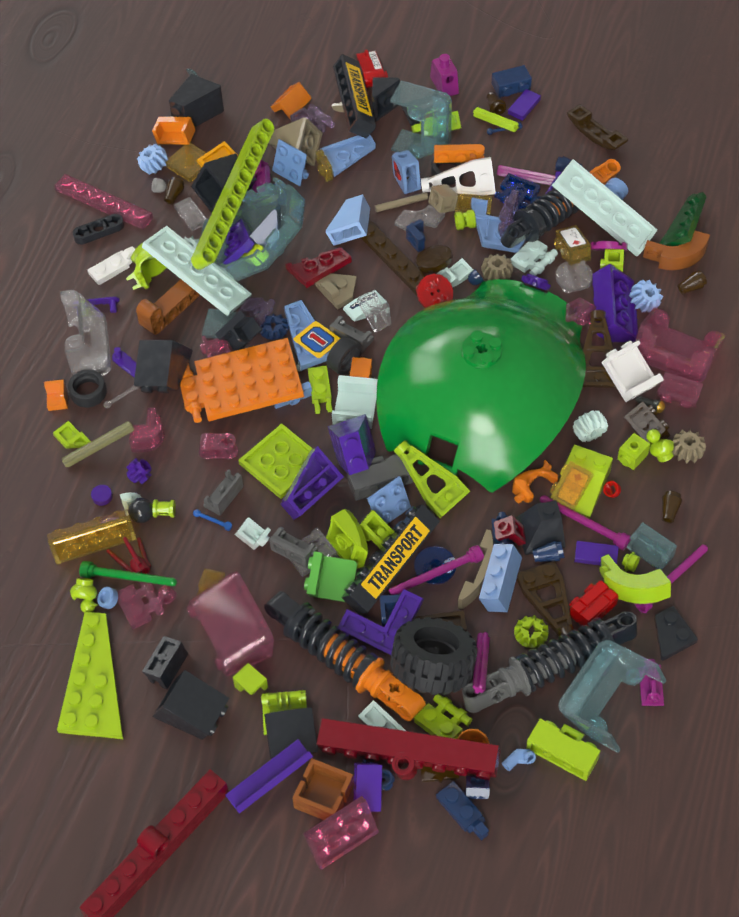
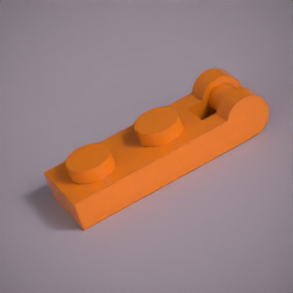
M481 144L434 145V163H462L484 158L485 147Z

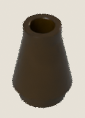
M489 92L487 100L490 112L498 115L503 114L506 110L505 101L495 92Z
M171 177L168 180L164 201L167 204L173 205L177 197L184 190V181L182 179Z
M694 271L677 287L683 295L704 288V285L707 284V279L703 272Z
M666 491L665 495L662 496V521L666 523L674 522L682 503L680 493Z

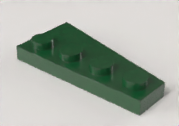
M704 192L692 194L687 198L659 244L679 246L692 240L706 200Z

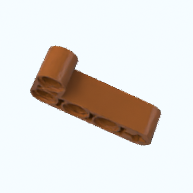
M180 279L154 304L147 299L140 301L136 308L139 324L152 334L157 335L194 302L200 294Z

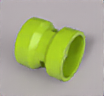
M467 210L465 213H454L457 230H463L465 227L476 228L474 210Z

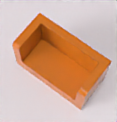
M158 117L152 130L157 144L189 145L196 131L191 117Z

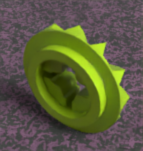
M535 615L533 617L525 616L523 619L518 620L514 628L515 638L525 647L536 648L546 642L549 635L548 625L544 623L543 619L536 618ZM533 625L536 632L530 638L528 630Z

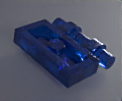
M508 173L500 184V190L504 192L496 191L494 198L499 199L504 204H512L520 210L529 205L525 200L531 202V198L538 195L541 185ZM510 195H515L518 197V199L511 197Z

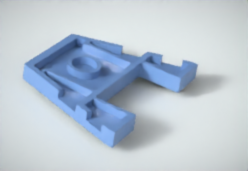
M472 198L471 208L475 213L476 227L482 247L517 253L526 240H523L513 248L503 246L500 240L508 225L513 223V220L486 215L488 200Z

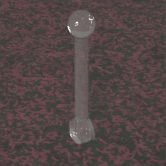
M133 385L114 399L105 401L104 407L110 408L111 404L138 388Z

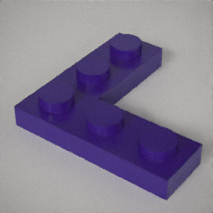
M403 589L385 627L348 609L338 627L340 630L391 655L396 631L406 622H412L424 599Z

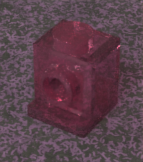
M578 298L566 304V321H573L581 326L590 325V312L596 310V306L582 298Z

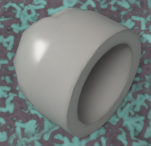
M154 178L152 181V191L156 193L165 191V181L160 178Z

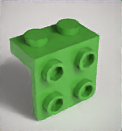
M314 552L313 557L309 558L308 569H311L310 577L305 579L304 590H307L309 597L345 602L341 597L345 593V587L351 581H355L356 561L324 556L321 552Z

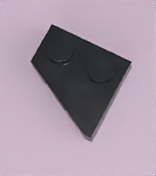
M674 606L655 615V627L657 629V640L660 646V659L662 661L697 643L698 638Z

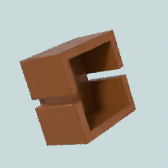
M311 758L303 774L304 781H300L292 798L294 808L336 825L344 808V802H347L354 786L353 774Z

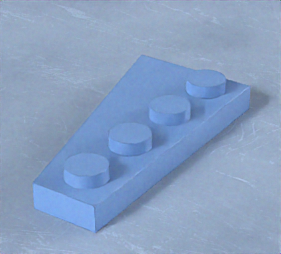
M302 300L284 306L300 370L302 371L326 362L329 351L321 358H317L293 340L295 336L315 321Z

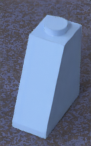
M363 194L347 199L326 229V234L333 246L367 235L370 207Z

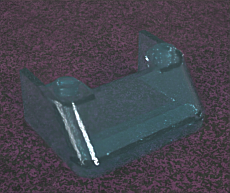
M401 81L390 103L407 107L408 115L413 120L421 121V135L401 130L391 151L402 152L409 150L415 158H423L434 153V145H449L451 141L452 99L445 92Z
M605 640L596 646L559 701V709L568 720L590 738L619 753L620 747L612 734L607 732V723L603 718L599 717V714L621 681L628 685H636L642 681L645 675L663 684L667 680L658 664L613 641Z

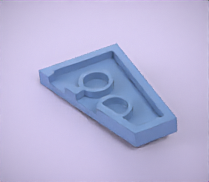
M357 135L320 148V154L335 177L376 148V143L371 135L367 138Z

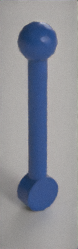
M199 509L193 511V515L195 517L200 516L211 522L223 526L226 531H230L232 529L231 522L224 523L220 520H217L213 517L201 513Z

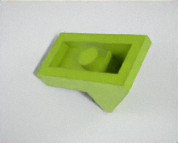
M371 510L360 524L366 541L372 540L379 549L382 548L381 543L383 540L394 533L374 510Z

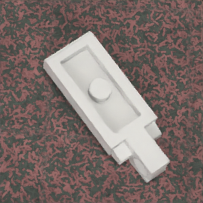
M132 246L124 251L117 252L88 269V274L98 285H101L130 268L129 265L132 263L131 256L135 248Z

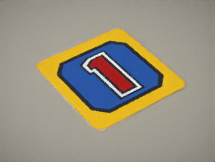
M314 321L293 338L296 343L317 358L325 355L341 339L317 321Z

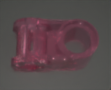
M204 433L201 435L200 457L204 459H232L237 456L239 451L236 439L232 434Z

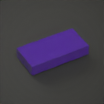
M526 89L508 109V114L523 121L541 100V95Z
M577 541L574 562L601 566V557L609 554L617 564L618 546Z

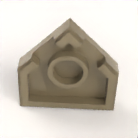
M329 274L315 283L319 291L338 310L353 301L357 276Z

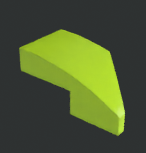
M69 421L53 432V436L65 448H81L91 442Z

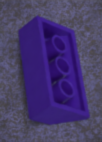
M608 264L593 273L592 285L595 310L606 312V322L611 342H636L639 340L637 311L635 309L636 305L631 303L632 298L629 297L634 286V280L613 265ZM596 333L599 337H602L604 339L602 333Z

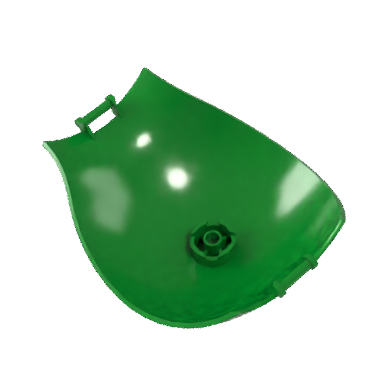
M508 279L484 281L475 292L463 299L441 302L419 311L395 334L385 351L379 370L376 404L380 431L386 450L389 452L394 451L406 440L410 446L412 445L428 456L432 436L458 445L453 467L432 459L455 476L458 475L459 469L475 479L489 492L496 491L520 474L548 447L571 415L580 396L586 372L585 355L580 344V334L586 319L575 308L555 294L546 293L526 286L520 281ZM418 460V464L423 466L424 463Z

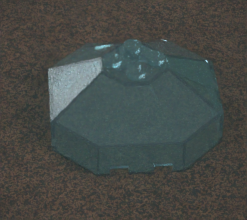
M273 178L276 185L267 182L258 186L256 189L258 193L253 189L246 192L243 203L239 207L231 227L242 218L252 234L273 209L279 205L281 207V228L279 231L275 228L265 239L268 244L262 251L257 249L253 254L244 258L240 257L236 261L225 265L223 263V259L226 258L224 251L228 248L226 236L214 262L216 266L236 281L267 270L278 256L284 253L285 248L302 229L305 199L293 186L286 185L278 178ZM207 219V220L203 223L202 233H203V231H204V229H205V227H206V225H207L209 219Z

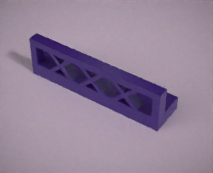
M297 739L225 794V796L236 811L241 813L313 756Z

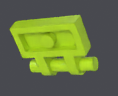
M437 694L434 696L433 701L438 706L435 708L428 703L414 717V722L430 735L457 739L462 732V728L458 725L462 722L469 726L472 718L467 715L464 709H459L453 705L452 700L448 697ZM448 711L454 717L450 720L443 713Z

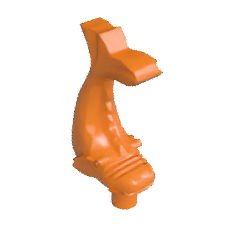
M544 460L543 467L525 471L514 478L512 492L516 495L514 499L518 504L522 501L526 503L533 501L534 495L530 490V484L537 477H544L551 483L557 484L558 475L551 471L552 466L546 460Z

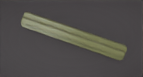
M127 421L62 458L63 464L66 467H70L135 430L133 424Z

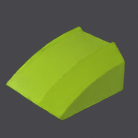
M343 509L331 516V523L325 541L341 559L356 561L358 569L365 564L368 554L367 542L355 516L350 510Z

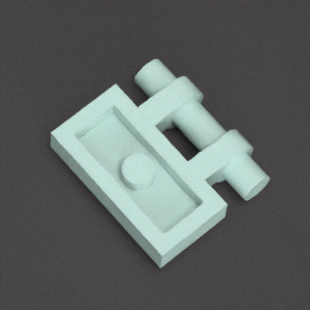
M539 240L527 242L511 258V264L524 273L531 269L529 273L536 276L545 270L547 264H551L555 260L558 252L555 249L547 252L548 246Z

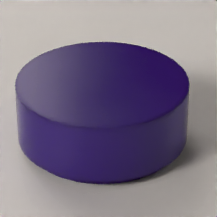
M98 485L93 488L91 497L96 505L103 506L112 500V492L108 486Z

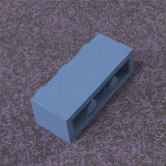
M494 544L479 596V600L488 612H508L522 560L521 555L513 544Z

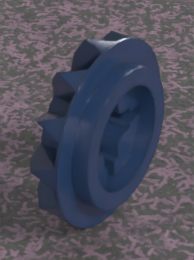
M273 313L272 316L266 315L264 319H260L259 324L262 327L260 334L266 339L276 340L282 338L288 332L287 319L283 318L281 314L276 316ZM272 323H275L274 330L271 328Z

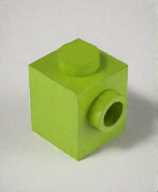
M605 249V259H601L600 269L611 264L623 272L624 249Z
M633 433L619 448L618 460L624 466L634 470L648 455L650 443Z

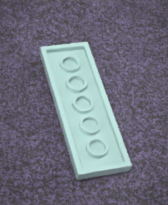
M574 159L552 184L555 189L621 244L626 242L628 244L627 249L635 256H638L643 251L647 240L650 241L657 231L654 226Z
M165 226L143 242V249L226 316H229L250 299L252 294L214 263L202 270L196 269L191 263V257L195 248L168 226Z

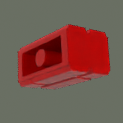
M601 580L595 585L591 583L585 589V594L579 598L577 596L571 601L570 616L580 626H588L587 623L594 618L599 617L602 619L617 605L619 596Z

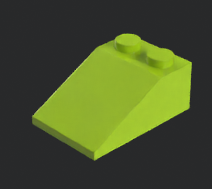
M574 444L553 500L590 519L610 474L613 458ZM572 468H576L590 477L574 506L557 498V494Z

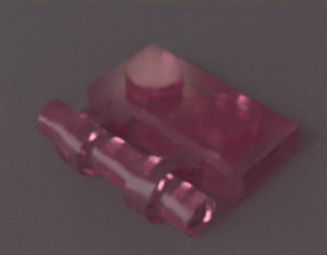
M139 582L141 588L138 590L132 584L117 591V602L132 629L151 621L149 613L153 611L157 615L164 613L163 603L155 595V588L152 583ZM147 596L149 603L144 605L141 599Z

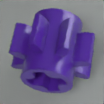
M135 458L126 467L128 469L127 477L133 483L139 481L143 484L152 476L149 473L151 466L144 459L138 461Z

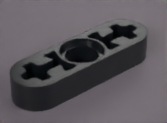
M111 214L76 227L73 230L74 241L77 244L83 245L119 232L124 228L123 217L120 214ZM96 227H103L101 231H94Z

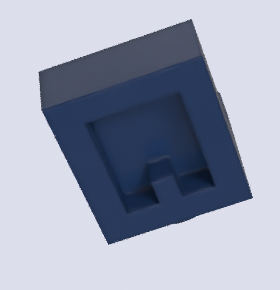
M422 219L406 226V239L417 252L424 250V241L426 240L423 234L424 222Z
M466 776V796L469 799H488L490 792L489 780L480 779L476 776Z

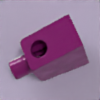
M442 54L439 58L433 59L430 78L442 98L459 94L458 72L450 56Z

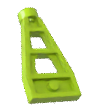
M406 440L394 450L396 455L402 460L425 503L440 519L470 492L457 476L412 445L410 446ZM417 460H421L429 467V471L423 476H420L413 467V463ZM430 475H437L445 481V487L436 494L432 493L427 485V478Z

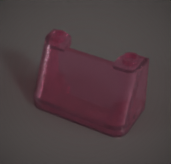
M654 307L640 324L635 342L639 340L641 343L637 348L646 363L695 383L704 381L724 344L726 334L710 331L706 334L704 341L668 328L670 323L669 315L665 311Z
M237 571L226 575L189 600V606H187L188 613L191 618L195 617L196 620L201 621L216 650L217 658L214 659L216 667L219 671H223L225 677L240 671L247 663L254 665L272 657L274 644L272 633Z

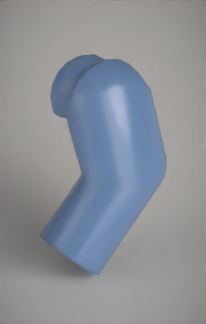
M516 749L502 762V765L506 770L510 771L516 764H531L535 762L536 754L529 749Z

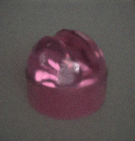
M162 586L158 590V598L163 604H170L175 600L176 592L170 586Z

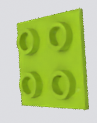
M306 690L262 694L264 735H267L264 714L307 708Z

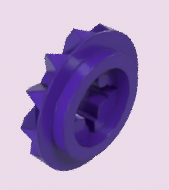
M531 274L522 275L521 280L524 283L543 290H549L551 287L545 279Z

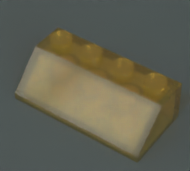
M127 509L115 511L113 514L103 517H96L84 523H76L71 527L57 529L47 534L48 543L56 564L124 544L123 537H127L129 542L137 540Z

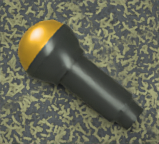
M636 396L635 402H638V404L644 402L647 407L652 405L657 413H661L665 409V404L662 400H651L642 396Z

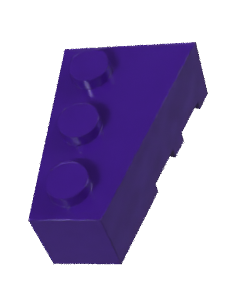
M316 446L309 452L280 505L294 520L308 510L344 476L320 448Z

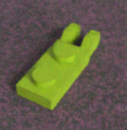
M327 366L308 368L315 413L320 414L319 403L326 402V410L332 412V396Z

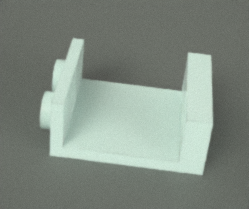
M339 375L335 411L332 410L333 424L366 414L369 427L372 429L377 400L378 379Z

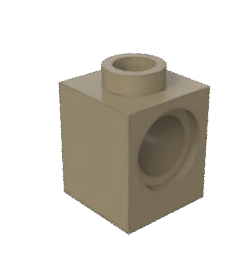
M447 184L432 186L428 202L439 213L455 211L458 194Z

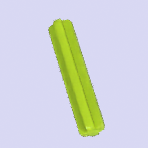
M476 107L473 111L474 117L509 131L516 132L519 128L518 122L485 109Z

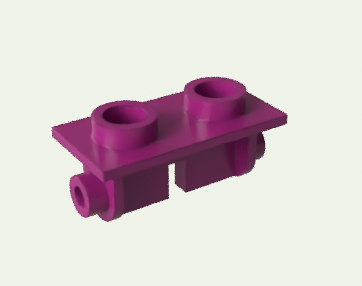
M648 659L645 665H639L642 706H664L661 665H658L654 659Z

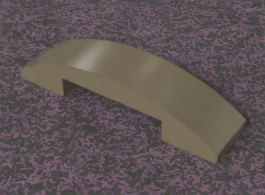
M486 529L480 544L484 559L474 583L465 581L458 598V609L462 610L467 607L481 592L493 549L491 530Z

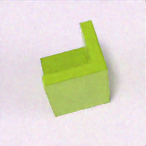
M249 663L233 676L234 686L240 692L245 690L250 695H253L260 687L263 690L268 688L267 679Z

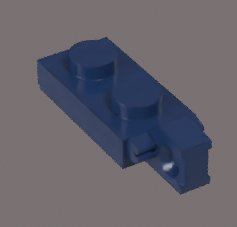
M454 781L436 794L437 800L465 832L467 831L469 834L474 832L481 841L489 835V830L483 824L485 818Z

